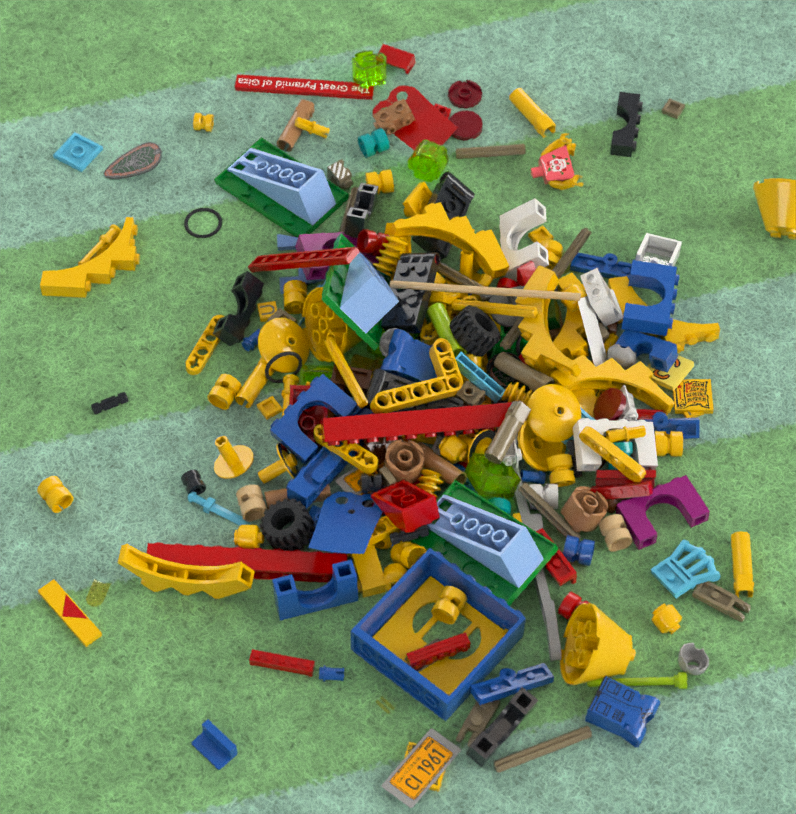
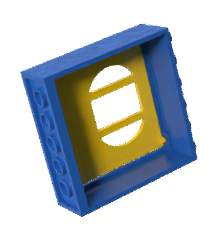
M429 548L351 630V650L444 721H447L469 697L471 685L482 682L523 637L526 618L519 610L511 608L504 599L492 594L489 588L477 583L474 577L462 572L455 563L447 561L440 552H435ZM445 586L456 587L467 596V601L463 609L460 610V614L472 622L464 632L469 637L476 628H479L481 633L480 645L472 655L466 658L453 660L449 659L450 656L418 673L408 665L404 658H406V653L427 645L422 640V637L438 620L432 616L417 633H414V616L423 606L439 600V595Z

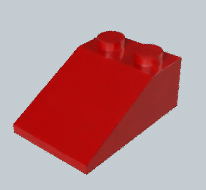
M290 385L289 405H294L298 401V395L304 390L307 391L311 386ZM312 406L302 412L298 420V426L318 448H322V445L314 439V428L321 424L320 419L328 418V408Z
M404 479L371 494L372 500L390 521L406 533L413 532L416 528L430 524L433 520L440 517L436 497Z

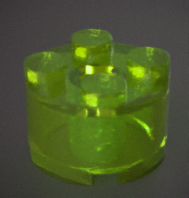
M366 50L360 51L355 54L354 58L352 57V79L359 84V87L369 88L370 86L384 85L386 83L387 58L383 53L373 54V51Z
M426 139L422 140L408 159L407 165L409 170L412 169L414 176L427 182L437 180L449 162L447 148Z

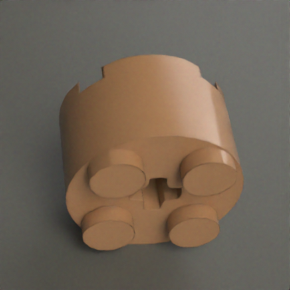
M394 441L386 450L383 467L386 466L396 479V483L404 479L412 484L419 479L423 470V449L414 441Z
M586 486L577 487L561 510V514L575 532L594 531L605 517L608 509V503L603 495L597 491L596 493L589 491L591 488Z

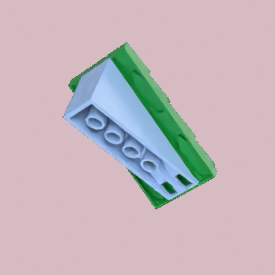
M262 137L214 179L220 188L297 238L299 234H311L349 199V194L326 179L323 170L302 164Z
M341 233L334 242L333 249L355 247ZM360 251L350 264L329 266L321 300L327 306L329 305V308L342 318L374 351L380 344L383 316L399 302L389 286L390 281Z
M456 480L436 500L440 517L427 524L429 535L425 537L418 536L417 539L410 540L411 543L420 545L426 550L431 548L435 552H440L447 561L455 563L462 572L474 577L477 583L489 588L492 594L504 599L509 606L559 550L556 544Z

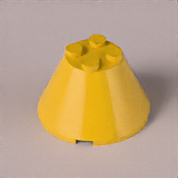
M769 178L764 179V183L756 181L753 185V190L766 231L770 233L771 237L781 238V235L788 236L789 239L796 240V180Z
M317 287L308 294L304 302L302 317H305L306 328H303V331L307 336L309 349L312 354L321 362H334L324 344L325 340L332 337L344 355L363 339L342 318L332 311L329 305L327 306L321 300L323 287Z
M583 603L577 607L569 619L563 635L564 638H567L564 650L561 649L560 671L564 681L568 684L577 685L603 679L604 676L624 675L629 662L634 660L636 654L635 649H632V636L626 633L594 604Z

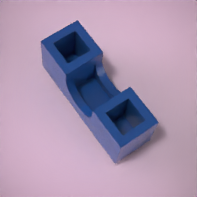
M625 330L616 342L621 348L629 346L636 353V358L641 354H649L651 368L667 373L678 358L676 344L637 331Z

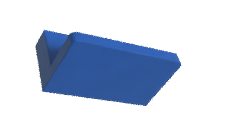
M207 719L202 724L203 732L191 743L211 764L220 770L238 754L237 747Z

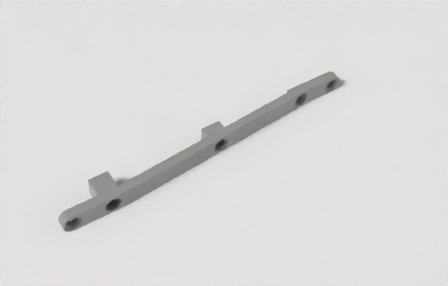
M500 398L496 404L506 403V401H502ZM515 463L510 466H506L516 511L520 513L523 524L534 531H538L543 528L541 514L529 513L526 498L518 492L519 487L522 485L519 468H516ZM542 568L535 576L534 583L546 628L550 661L561 660V647L554 600L550 598Z

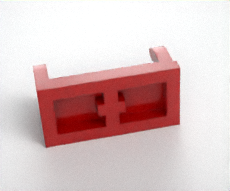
M386 44L382 45L375 58L378 62L377 64L381 65L382 62L403 69L406 71L405 74H409L416 63L414 54Z

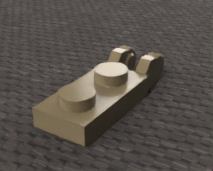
M710 581L698 584L692 593V597L739 622H743L745 616L734 609L733 606L735 605V607L746 613L751 609L750 605L739 599L738 596Z
M495 700L479 705L476 701L463 723L456 741L461 742L465 738L467 731H470L473 734L468 741L467 746L469 747L481 732L486 729L501 701Z

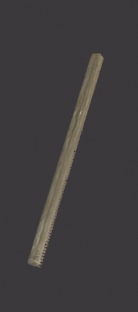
M584 228L579 232L552 270L558 279H560L590 237L592 232L588 231V228ZM524 317L517 319L500 343V346L505 350L510 349L521 334L518 326Z

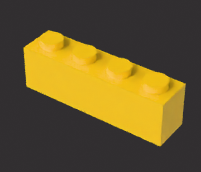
M374 544L367 547L364 554L346 553L347 557H351L357 575L358 592L362 593L363 598L386 592L385 586L387 584L383 581L384 574Z

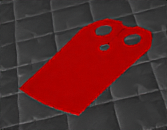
M399 85L389 93L390 95L386 100L380 101L374 107L373 115L382 108H387L392 103L399 101L397 99L398 93L406 92L408 97L405 101L412 111L415 120L409 125L396 130L393 134L425 159L440 148L458 127L433 106L415 87Z

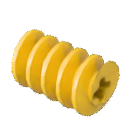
M394 235L392 237L386 236L389 243L382 244L386 250H379L383 256H376L379 263L372 264L377 270L391 277L392 274L390 272H395L396 270L392 265L398 264L395 258L400 259L401 254L399 251L405 252L406 250L402 245L409 244Z
M516 382L514 385L510 383L501 400L505 401L508 399V403L522 401L527 405L532 390L525 393L526 386L518 389L519 382Z
M423 469L421 471L423 476L419 477V481L422 484H417L416 486L431 493L438 499L439 497L434 492L441 491L437 484H444L439 479L442 475Z

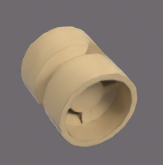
M246 485L240 488L236 496L243 519L250 522L265 516L264 512L267 508L263 500L261 488L258 485Z
M613 514L607 516L599 523L600 531L603 536H606L605 542L610 551L615 552L625 549L633 542L629 530L626 529L623 516Z

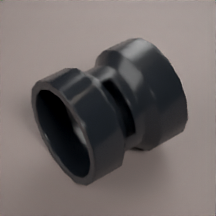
M189 470L181 477L183 485L187 486L186 491L188 494L196 492V495H199L206 490V485L200 480L201 475L198 470Z
M367 473L360 474L361 493H368L369 491L375 493L382 489L381 473H374L373 475H368Z

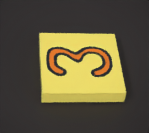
M678 355L668 373L651 368L650 363L647 367L654 373L651 378L654 383L674 391L692 370L694 362Z

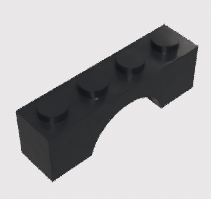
M619 92L617 116L623 118L627 125L620 130L613 131L610 155L631 157L632 151L636 152L637 141H634V138H638L639 128H636V125H640L641 115L638 114V112H642L643 102L640 101L641 94Z
M366 183L360 184L355 205L350 207L347 213L344 235L358 238L359 233L367 228L376 206L379 186Z
M249 271L237 276L231 290L237 301L236 315L228 314L219 319L213 335L228 346L240 343L245 336L244 331L251 322V314L257 307L256 302L263 293L264 283Z
M522 687L492 724L473 741L466 755L482 768L534 709L538 700Z

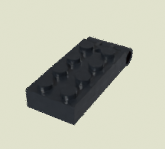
M446 171L440 177V183L436 184L428 204L441 202L449 220L454 217H464L475 193L451 172ZM413 236L411 239L427 253L438 252L440 260L448 256L452 246L449 242L433 237Z
M402 253L400 260H398L393 281L434 283L440 265L439 253ZM391 288L399 302L383 316L381 327L385 332L388 329L397 328L408 334L421 333L432 291Z
M375 369L366 394L368 405L364 407L370 409L371 401L379 392L414 384L415 382L393 375L382 369ZM413 391L415 396L420 397L418 392ZM395 396L396 400L403 402L401 397ZM448 397L393 412L462 407L464 401L455 397ZM377 400L380 406H385L382 401ZM436 433L437 436L446 437L444 433Z

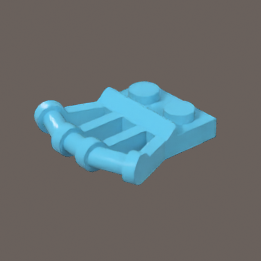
M685 539L680 542L671 556L651 569L653 576L675 598H678L690 589L693 590L697 584L707 581L715 582L721 578L719 571L715 568L714 559L711 556H707L705 554L706 551L702 547L698 548L691 545ZM683 552H690V554L677 561ZM696 559L701 560L687 570L684 568ZM704 568H707L708 572L694 576Z

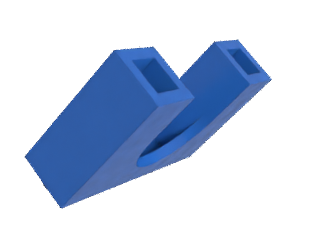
M632 260L628 286L653 290L661 296L662 301L653 306L626 303L621 329L667 336V331L672 329L673 318H670V314L674 315L675 303H672V300H676L677 289H674V285L678 286L679 275L676 274L677 267Z
M324 374L320 377H315L310 383L311 387L307 391H302L297 397L298 401L294 405L290 404L284 410L282 418L280 420L277 418L270 426L271 435L305 465L318 452V446L298 426V420L302 412L312 406H323L332 411L337 417L352 416L358 409L356 402Z
M352 560L332 564V579L323 587L315 590H297L293 575L272 579L275 605L280 621L358 601L357 575Z

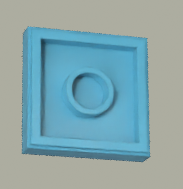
M74 132L53 154V157L82 172L103 150V146Z

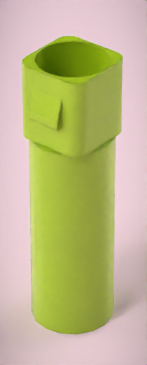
M442 303L432 304L428 308L427 313L439 338L449 341L455 358L460 352L466 354L467 351L456 341L451 332V319L445 306Z

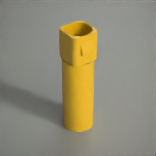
M517 88L510 94L509 100L543 138L546 137L544 132L547 128L552 133L555 132L556 124L522 88Z
M262 357L235 396V401L241 406L247 400L246 408L251 407L268 382L265 376L267 364ZM270 367L269 375L271 377L274 374L275 370H273Z
M743 531L735 532L731 535L733 588L735 595L738 597L739 591L743 590L748 591V597H753L754 582L750 534Z

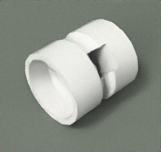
M529 484L553 509H558L557 484H546L545 487H542L541 484ZM529 502L530 510H537V509Z

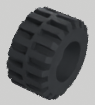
M466 306L450 322V329L456 341L465 350L478 357L484 356L501 339L500 332L494 321L475 306Z
M288 498L282 502L280 500L276 501L275 505L271 504L269 506L270 509L265 510V516L261 517L260 520L262 522L260 528L264 537L273 549L284 551L303 549L302 546L309 543L308 540L312 539V532L315 531L314 520L300 501L297 502L296 499L289 501ZM293 522L289 528L282 530L285 525Z

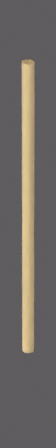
M390 281V288L574 301H580L581 293Z

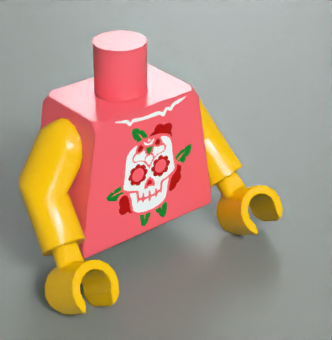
M569 133L561 134L560 139L549 144L541 153V157L538 160L539 166L530 169L533 179L543 177L545 184H549L550 187L559 190L569 189L575 185L579 187L584 185L582 182L577 183L578 179L583 177L574 174L567 147L563 146L572 142V139L565 141V136L569 135Z

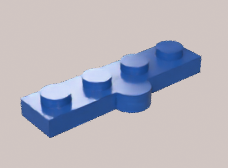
M578 252L571 262L570 270L587 273L598 268L602 277L617 278L627 276L629 280L632 264L622 261L617 263L618 258L612 253L606 254L604 257H598Z
M656 412L652 419H644L646 422H653L654 431H666L667 434H670L671 431H679L683 433V439L699 438L700 420L698 417L668 419L664 412Z
M545 663L519 670L517 674L510 668H504L500 671L499 677L471 685L470 692L478 704L482 705L514 695L522 687L530 690L553 683L554 676Z

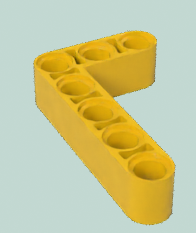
M439 338L429 350L437 378L377 393L370 404L372 412L375 414L389 413L456 395L463 386V379L449 341ZM436 347H440L443 352H439ZM443 365H447L449 370L444 369ZM449 382L455 384L456 388L451 387ZM431 387H435L438 392H434ZM413 391L418 392L420 397L415 396ZM395 396L401 397L403 402L396 400ZM377 400L382 401L385 406H380Z

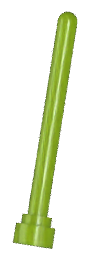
M678 672V675H674V677L611 678L625 686L674 685L678 689H687L686 672ZM603 679L587 682V685L589 687H599Z

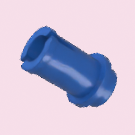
M257 329L248 338L245 337L241 344L246 351L255 349V346L258 344L260 329Z
M521 469L520 471L522 482L544 484L546 475L541 470L536 472Z
M326 665L319 667V679L323 680V682L325 680L344 681V668L326 667Z

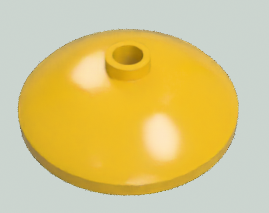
M275 318L265 323L261 328L258 336V348L266 364L274 356L288 351L295 352L301 356L302 366L306 363L309 356V342L305 332L297 323L287 318ZM292 355L282 356L275 360L270 367L281 373H292L298 367V359Z
M548 384L535 390L528 399L527 406L531 409V412L527 417V422L531 430L539 438L548 442H561L573 436V426L581 419V408L577 398L570 390L561 385ZM557 408L561 410V414L557 412Z
M527 419L518 432V447L521 449L523 459L528 465L538 471H549L547 466L548 457L565 454L566 445L564 443L548 442L539 438L531 430Z

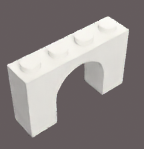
M535 198L500 215L501 250L509 264L505 277L515 281L517 280V268L529 261L534 262L536 269L539 265L543 267L549 265L548 250L538 242L518 250V244L522 236L530 229L546 222V207Z
M582 418L573 426L577 471H596L602 465L601 456L579 438L580 432L586 426L592 427L602 436H606V431L623 429L624 426L627 428L644 426L646 429L644 437L629 439L628 441L633 444L631 457L645 470H654L658 466L653 422H646L645 420L627 421L626 419L609 421V419L590 420L589 418Z

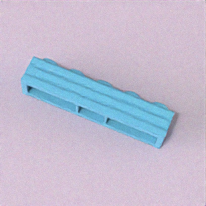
M460 352L455 358L460 373L481 391L484 390L486 395L497 403L503 396L505 389L463 354V352Z

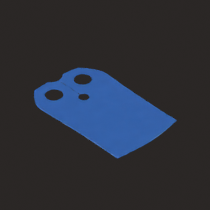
M336 492L324 500L308 548L334 553L364 554L383 511L376 503L372 507H364L362 505L363 501L372 500L371 494L355 495L352 492ZM346 497L348 502L346 504H338L336 499ZM348 510H354L355 513L349 514Z

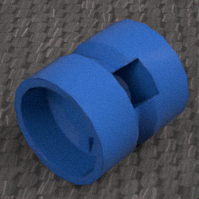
M567 535L563 555L568 562L573 563L577 560L581 565L590 566L595 541L588 539L580 541L579 537Z

